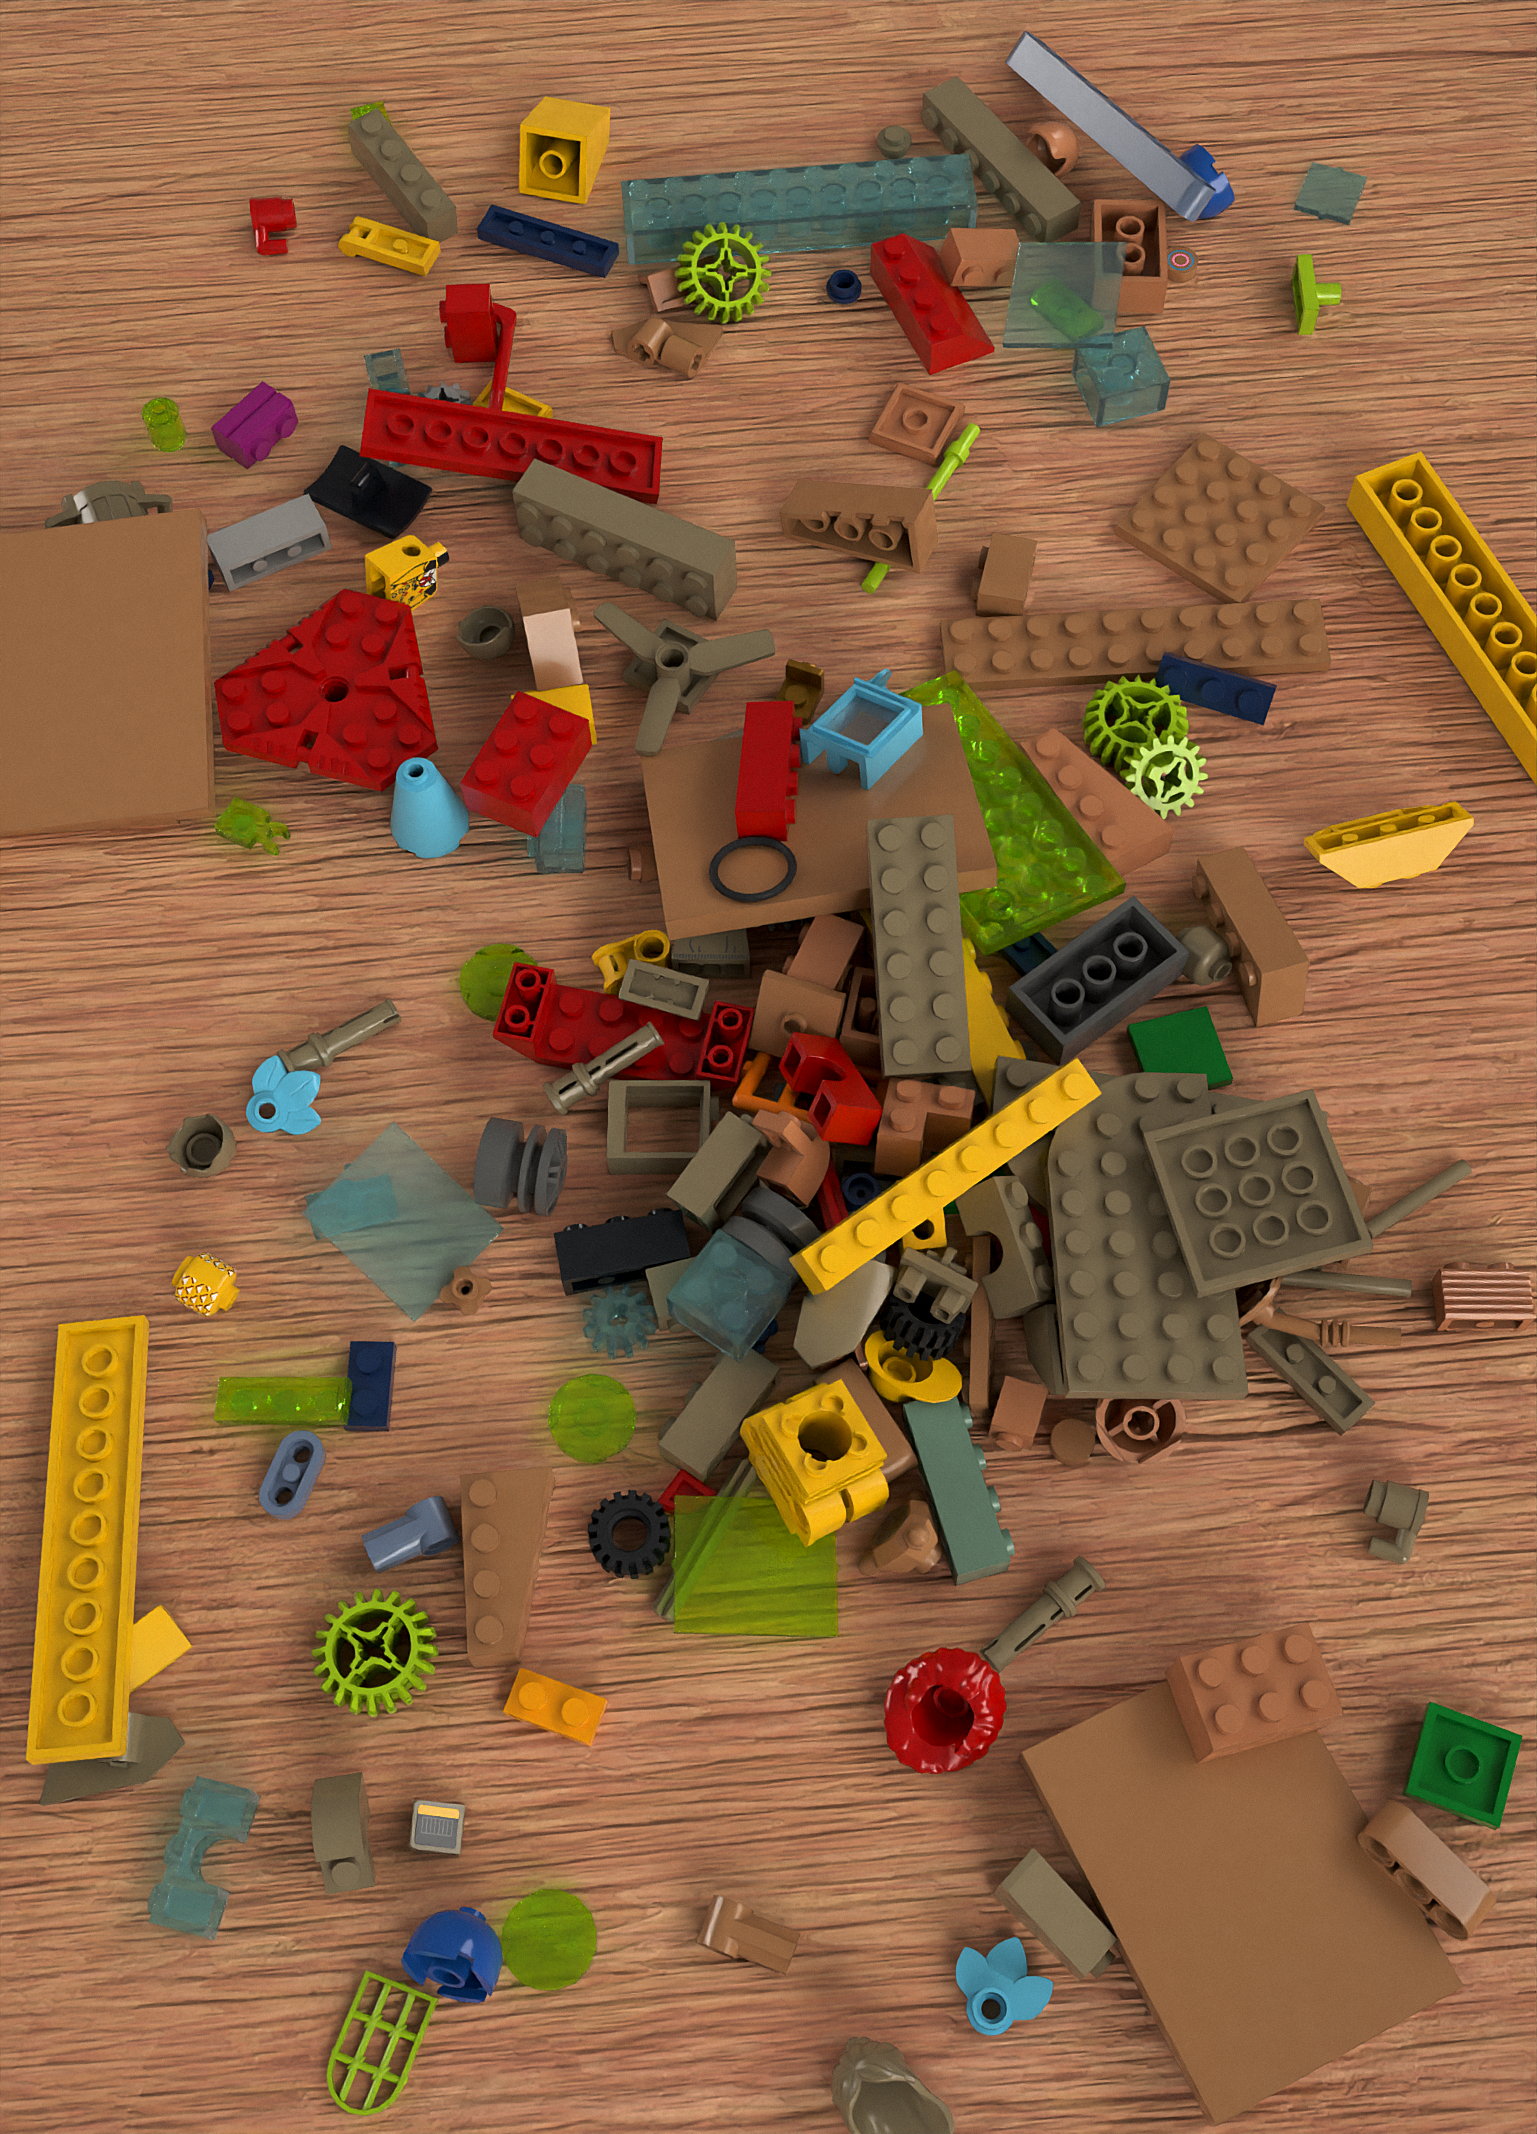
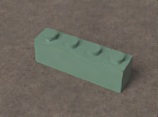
M957 1396L945 1402L931 1403L916 1400L903 1404L902 1419L911 1448L918 1460V1470L942 1545L944 1546L955 1586L1007 1571L1011 1561L1009 1556L1015 1555V1549L1009 1530L1007 1528L1000 1529L995 1514L1001 1511L996 1490L993 1485L986 1487L981 1472L987 1469L986 1461L980 1444L973 1445L968 1429L973 1427L967 1403H959Z

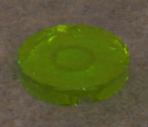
M498 943L483 947L475 952L476 956L471 958L469 962L467 960L463 965L459 985L463 1001L473 1014L488 1021H497L514 962L537 966L532 957L515 945Z
M586 1374L573 1378L559 1388L550 1403L548 1415L552 1438L561 1451L579 1462L589 1463L607 1460L606 1458L612 1457L616 1453L618 1455L623 1451L635 1434L637 1414L630 1393L620 1382L607 1375Z
M541 1889L525 1897L510 1910L502 1928V1954L508 1969L522 1984L538 1991H560L576 1984L590 1969L597 1953L598 1930L592 1913L578 1897L560 1889Z

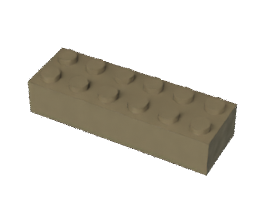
M537 459L532 461L512 490L520 538L531 546L545 548L556 553L564 560H573L583 564L597 574L609 575L622 581L628 587L642 589L654 594L661 601L675 603L687 608L694 615L706 616L717 621L737 589L735 541Z
M953 814L868 819L865 834L882 1079H890V1077L914 1078L967 1074L971 1071Z

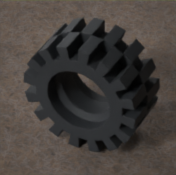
M893 1288L881 1314V1322L879 1324L880 1330H886L883 1335L886 1341L895 1340L892 1347L897 1351L902 1347L907 1349L905 1356L913 1358L914 1354L918 1353L921 1361H927L930 1355L934 1361L941 1359L942 1355L946 1357L958 1339L964 1326L966 1315L960 1312L950 1324H946L933 1317L930 1313L931 1306L936 1298L920 1291L914 1303H907L894 1296ZM915 1316L921 1317L930 1323L923 1322Z
M628 1490V1495L624 1496L621 1495V1491L613 1493L614 1499L608 1501L605 1498L600 1502L601 1508L598 1511L594 1509L591 1515L592 1523L588 1524V1540L596 1561L600 1562L606 1572L612 1571L616 1577L622 1579L624 1575H630L631 1579H638V1574L645 1572L646 1575L654 1572L653 1567L656 1564L661 1566L665 1561V1553H669L671 1530L668 1517L658 1501L654 1503L651 1496L646 1493L643 1496L637 1495L636 1490ZM625 1519H637L647 1528L646 1541L640 1548L633 1551H625L618 1548L612 1540L614 1528Z

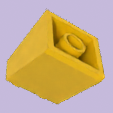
M545 96L520 124L519 193L585 205L609 144L611 108Z

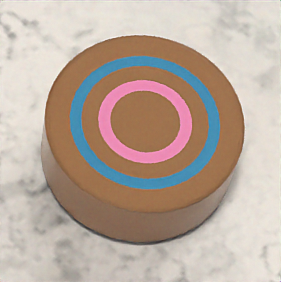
M1173 247L1167 251L1168 279L1173 282L1191 280L1195 276L1198 266L1196 253L1186 247Z

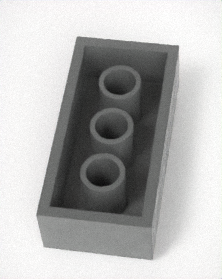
M1133 895L1011 985L1008 989L1005 1010L1057 1066H1062L1182 976V970L1187 962L1189 951Z

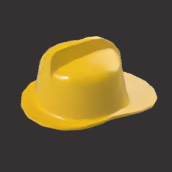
M879 1330L871 1334L866 1341L864 1356L869 1366L870 1382L877 1393L887 1400L897 1403L913 1402L916 1400L938 1403L954 1398L961 1390L962 1376L957 1367L946 1358L941 1357V1359L934 1361L930 1355L927 1361H921L918 1353H915L913 1358L905 1356L907 1349L902 1347L897 1351L892 1347L895 1340L886 1341L883 1336L886 1330Z

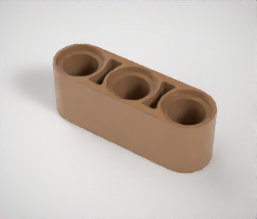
M847 1359L812 1380L813 1386L821 1382L829 1385L842 1379L887 1454L884 1465L880 1467L887 1484L918 1466V1460L910 1444L853 1359Z
M1386 1801L1357 1837L1361 1849L1444 1932L1457 1940L1467 1941L1496 1904V1898L1489 1887L1412 1811L1397 1801Z

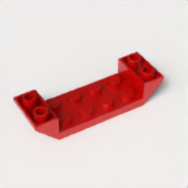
M514 962L492 1035L494 1039L534 1062L572 1070V1065L575 1063L583 1062L584 1065L615 1044L647 1025L648 1022H651L665 1044L658 1046L610 1078L619 1080H710L711 1092L738 1085L756 1008L715 1001L712 1014L702 1012L698 1022L623 1001L618 998L619 996L558 985L554 969Z

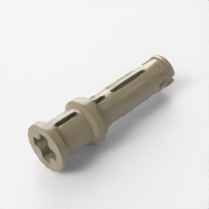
M388 998L377 1006L322 1035L313 1032L308 1035L307 1041L288 1051L281 1049L276 1053L284 1063L287 1074L294 1071H312L321 1065L326 1068L334 1061V1056L401 1022V1017L397 1015L396 1007Z
M648 1022L647 1025L615 1044L584 1065L583 1062L575 1063L572 1065L571 1072L552 1084L546 1082L542 1087L554 1107L563 1116L568 1113V1107L587 1095L593 1097L596 1095L597 1091L600 1090L598 1085L665 1043L653 1024Z
M1081 1556L1076 1557L1073 1560L1074 1566L1056 1582L1049 1581L1044 1585L1045 1588L1042 1590L1044 1595L980 1649V1653L998 1673L1003 1671L1014 1658L1042 1636L1055 1622L1059 1621L1062 1617L1065 1619L1073 1617L1077 1613L1076 1607L1094 1591L1102 1592L1106 1588V1584L1099 1573L1087 1560Z

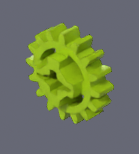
M1166 730L1162 731L1160 740L1151 733L1147 734V745L1144 747L1135 742L1133 746L1137 754L1134 757H1124V760L1130 764V768L1120 771V776L1129 781L1124 786L1163 819H1166L1168 810L1176 816L1181 815L1180 806L1184 803L1193 807L1195 804L1191 798L1192 794H1203L1204 792L1198 786V781L1208 778V774L1199 769V767L1207 762L1206 758L1197 754L1200 747L1192 741L1188 742V738L1182 734L1177 733L1173 737ZM1163 772L1167 773L1165 778L1161 776ZM1142 776H1143V779H1144L1143 785H1142V783H1141V777H1142Z

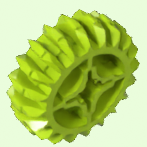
M721 222L718 225L717 233L711 224L706 225L704 235L697 230L692 234L693 242L685 241L682 248L687 254H679L676 259L679 264L685 267L677 269L675 276L686 280L680 283L677 289L679 292L688 290L690 293L684 299V303L688 305L695 300L698 305L694 309V314L699 315L704 309L708 310L706 320L709 322L714 320L717 313H719L721 324L728 322L729 315H731L735 322H739L742 319V311L750 316L755 311L753 304L760 306L764 302L760 293H766L770 288L766 282L761 280L771 276V270L761 268L762 265L769 261V256H758L757 252L763 247L762 243L757 242L752 246L749 243L753 236L750 231L743 237H740L739 225H734L730 233H728L725 222ZM717 246L714 263L706 264L704 267H697L700 253L708 247ZM731 249L738 252L747 265L738 264L732 257ZM721 266H723L725 273H730V276L725 281H723V275L716 272ZM749 280L745 295L739 300L729 302V294L732 293L733 283ZM699 281L712 285L715 291V298L705 292Z
M1139 675L1134 679V682H1129L1122 676L1118 685L1108 681L1104 690H1096L1093 694V699L1089 700V703L1086 705V715L1083 717L1082 727L1083 731H1085V744L1091 745V756L1101 755L1102 767L1113 763L1115 764L1116 774L1122 767L1129 769L1130 764L1124 760V757H1134L1137 754L1133 744L1137 742L1143 747L1147 745V734L1151 733L1157 737L1155 729L1161 723L1164 729L1171 733L1173 737L1177 733L1186 737L1189 730V720H1186V707L1180 706V695L1169 696V684L1158 688L1156 687L1155 677L1148 684L1143 683ZM1111 714H1114L1116 716L1115 725L1109 728L1105 720Z
M374 1589L371 1594V1601L367 1602L362 1592H356L354 1595L356 1606L350 1608L344 1600L339 1601L338 1607L343 1614L338 1619L333 1614H325L324 1620L332 1628L330 1631H316L315 1637L326 1645L312 1650V1656L315 1659L324 1661L317 1665L313 1671L317 1678H327L322 1683L321 1689L327 1695L336 1692L333 1702L338 1707L344 1706L350 1700L349 1711L354 1715H358L366 1703L367 1712L370 1717H377L380 1703H384L388 1713L393 1714L397 1711L396 1698L401 1697L405 1704L410 1705L413 1703V1698L408 1690L414 1686L418 1691L424 1692L427 1688V1685L419 1678V1675L421 1673L426 1675H433L435 1673V1667L431 1663L424 1661V1659L433 1658L439 1654V1650L435 1645L426 1644L433 1640L437 1634L433 1627H424L429 1620L425 1611L414 1614L417 1604L413 1599L409 1598L400 1605L401 1595L397 1591H392L384 1602L382 1591ZM376 1618L390 1619L388 1623L382 1622L378 1628L370 1632H363L356 1628L368 1620ZM404 1627L408 1629L411 1639V1652L406 1665L395 1656V1648L401 1639L398 1635ZM345 1640L355 1648V1658L349 1666L352 1671L346 1679L340 1665L341 1650ZM360 1642L365 1643L369 1647L373 1646L376 1649L381 1647L384 1655L391 1663L386 1662L381 1657L379 1659L375 1656L369 1657L367 1650ZM379 1673H388L395 1677L389 1683L379 1687H360L363 1682L368 1683Z

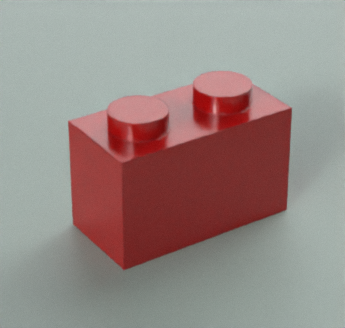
M490 283L446 285V298L439 301V313L441 323H447V326L444 327L446 348H452L454 362H495L498 348V330Z

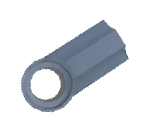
M434 1496L414 1504L406 1511V1516L363 1535L362 1539L375 1571L380 1574L418 1555L431 1556L443 1552L457 1544L460 1536L444 1498Z

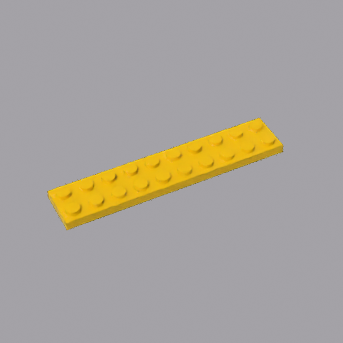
M145 1315L58 1324L26 1761L32 1765L126 1755L149 1321Z

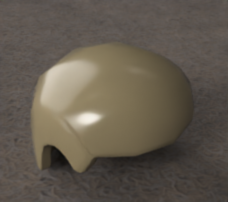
M485 605L472 610L464 620L458 622L459 635L456 636V639L461 647L475 659L491 660L502 657L513 643L515 636L514 621L511 615L502 608Z

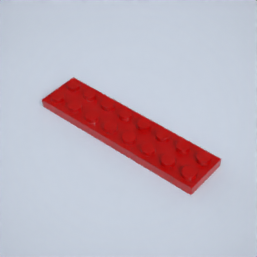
M368 388L360 456L519 482L532 461L537 459L636 501L657 504L660 490L663 437Z

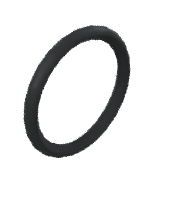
M746 837L730 842L715 854L710 863L709 875L713 886L722 895L737 901L756 902L772 898L784 891L792 883L796 875L797 863L792 851L783 843L767 837ZM748 845H765L777 849L785 856L788 862V872L785 878L772 889L760 893L744 894L735 892L722 884L718 877L719 864L728 853L737 848Z

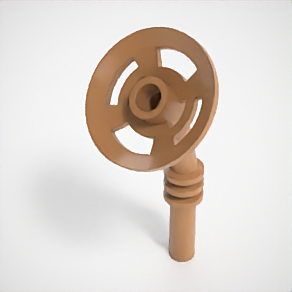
M1284 1275L1242 1286L1236 1292L1240 1327L1252 1320L1256 1325L1262 1324L1267 1328L1320 1341L1321 1346H1326L1328 1342L1331 1343L1332 1347H1336L1338 1343H1341V1346L1346 1348L1348 1343L1401 1346V1328L1351 1326L1348 1324V1321H1343L1339 1325L1337 1320H1333L1331 1324H1328V1321L1325 1319L1320 1324L1274 1311L1276 1307L1271 1301L1278 1292Z

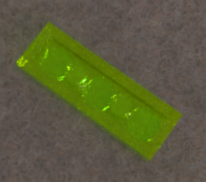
M220 1377L214 1420L219 1425H348L353 1382L348 1377Z

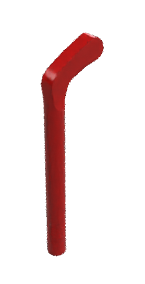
M493 302L496 322L501 325L488 408L502 410L517 315L516 311Z

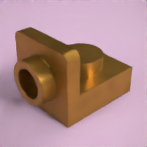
M789 659L785 666L786 678L775 701H794L796 717H803L804 726H808L824 693V671L809 662H798Z

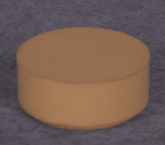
M1076 1418L1064 1419L1057 1423L1052 1430L1049 1440L1052 1455L1059 1462L1070 1466L1080 1465L1087 1461L1095 1446V1435L1091 1427L1086 1422Z

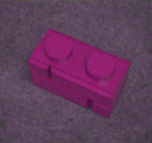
M262 381L214 424L211 430L219 450L231 459L234 458L237 463L246 469H249L257 460H264L269 455L271 448L281 438L291 436L299 422L291 400L280 392L277 393L274 388Z

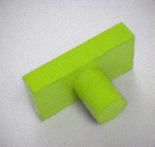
M1297 254L1291 284L1298 335H1313L1320 310L1319 305H1339L1341 301V284L1316 283L1312 254Z

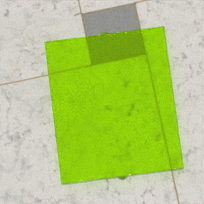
M675 1495L674 1559L671 1561V1566L674 1569V1634L837 1638L839 1636L837 1573L840 1568L837 1564L836 1530L815 1540L814 1544L805 1548L797 1532L791 1535L772 1498Z

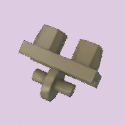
M907 1247L898 1266L899 1275L893 1294L907 1303H914L920 1291L936 1298L931 1306L930 1313L940 1321L950 1324L960 1312L966 1313L979 1284L965 1277L967 1269L953 1262L958 1250L949 1247L942 1257L929 1249L923 1255Z

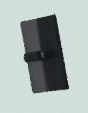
M341 445L323 474L304 490L303 495L309 494L312 501L381 535L395 539L416 519L432 493V488L372 458L361 457L359 452Z

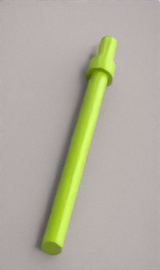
M969 423L958 440L951 442L943 455L944 461L925 488L932 489L933 501L936 500L956 468L962 467L969 457V448L980 433V428L976 424ZM876 562L861 584L862 589L867 593L873 594L891 566Z

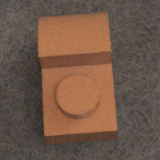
M760 1109L751 1124L764 1135L773 1147L755 1175L771 1191L789 1201L808 1207L822 1184L828 1169L830 1159L829 1141H822L812 1124L798 1120L785 1111H780L777 1115Z

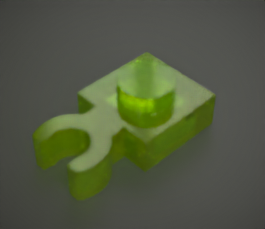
M236 796L214 826L217 835L249 850L252 849L256 842L262 844L264 851L273 856H278L280 851L277 844L272 842L271 839L281 836L289 840L291 837L285 824L271 822L272 819L268 811Z

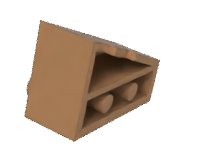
M559 576L515 584L537 691L583 683L574 635L576 632H581V627L570 587L563 588Z

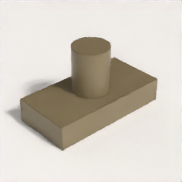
M630 958L618 998L699 1022L711 982Z

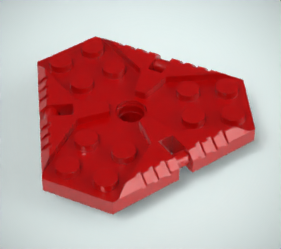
M344 588L320 605L318 610H313L309 613L308 617L299 620L297 625H292L286 630L287 635L279 641L273 639L266 644L265 648H260L255 652L254 656H249L244 660L243 664H238L214 682L222 741L227 751L295 769L299 762H304L308 764L310 772L313 774L382 792L396 781L397 770L403 762L417 757L426 759L438 750L424 678L420 677V675H424L413 615L410 605ZM296 647L299 649L294 654L290 653ZM308 742L314 743L312 748L307 747Z

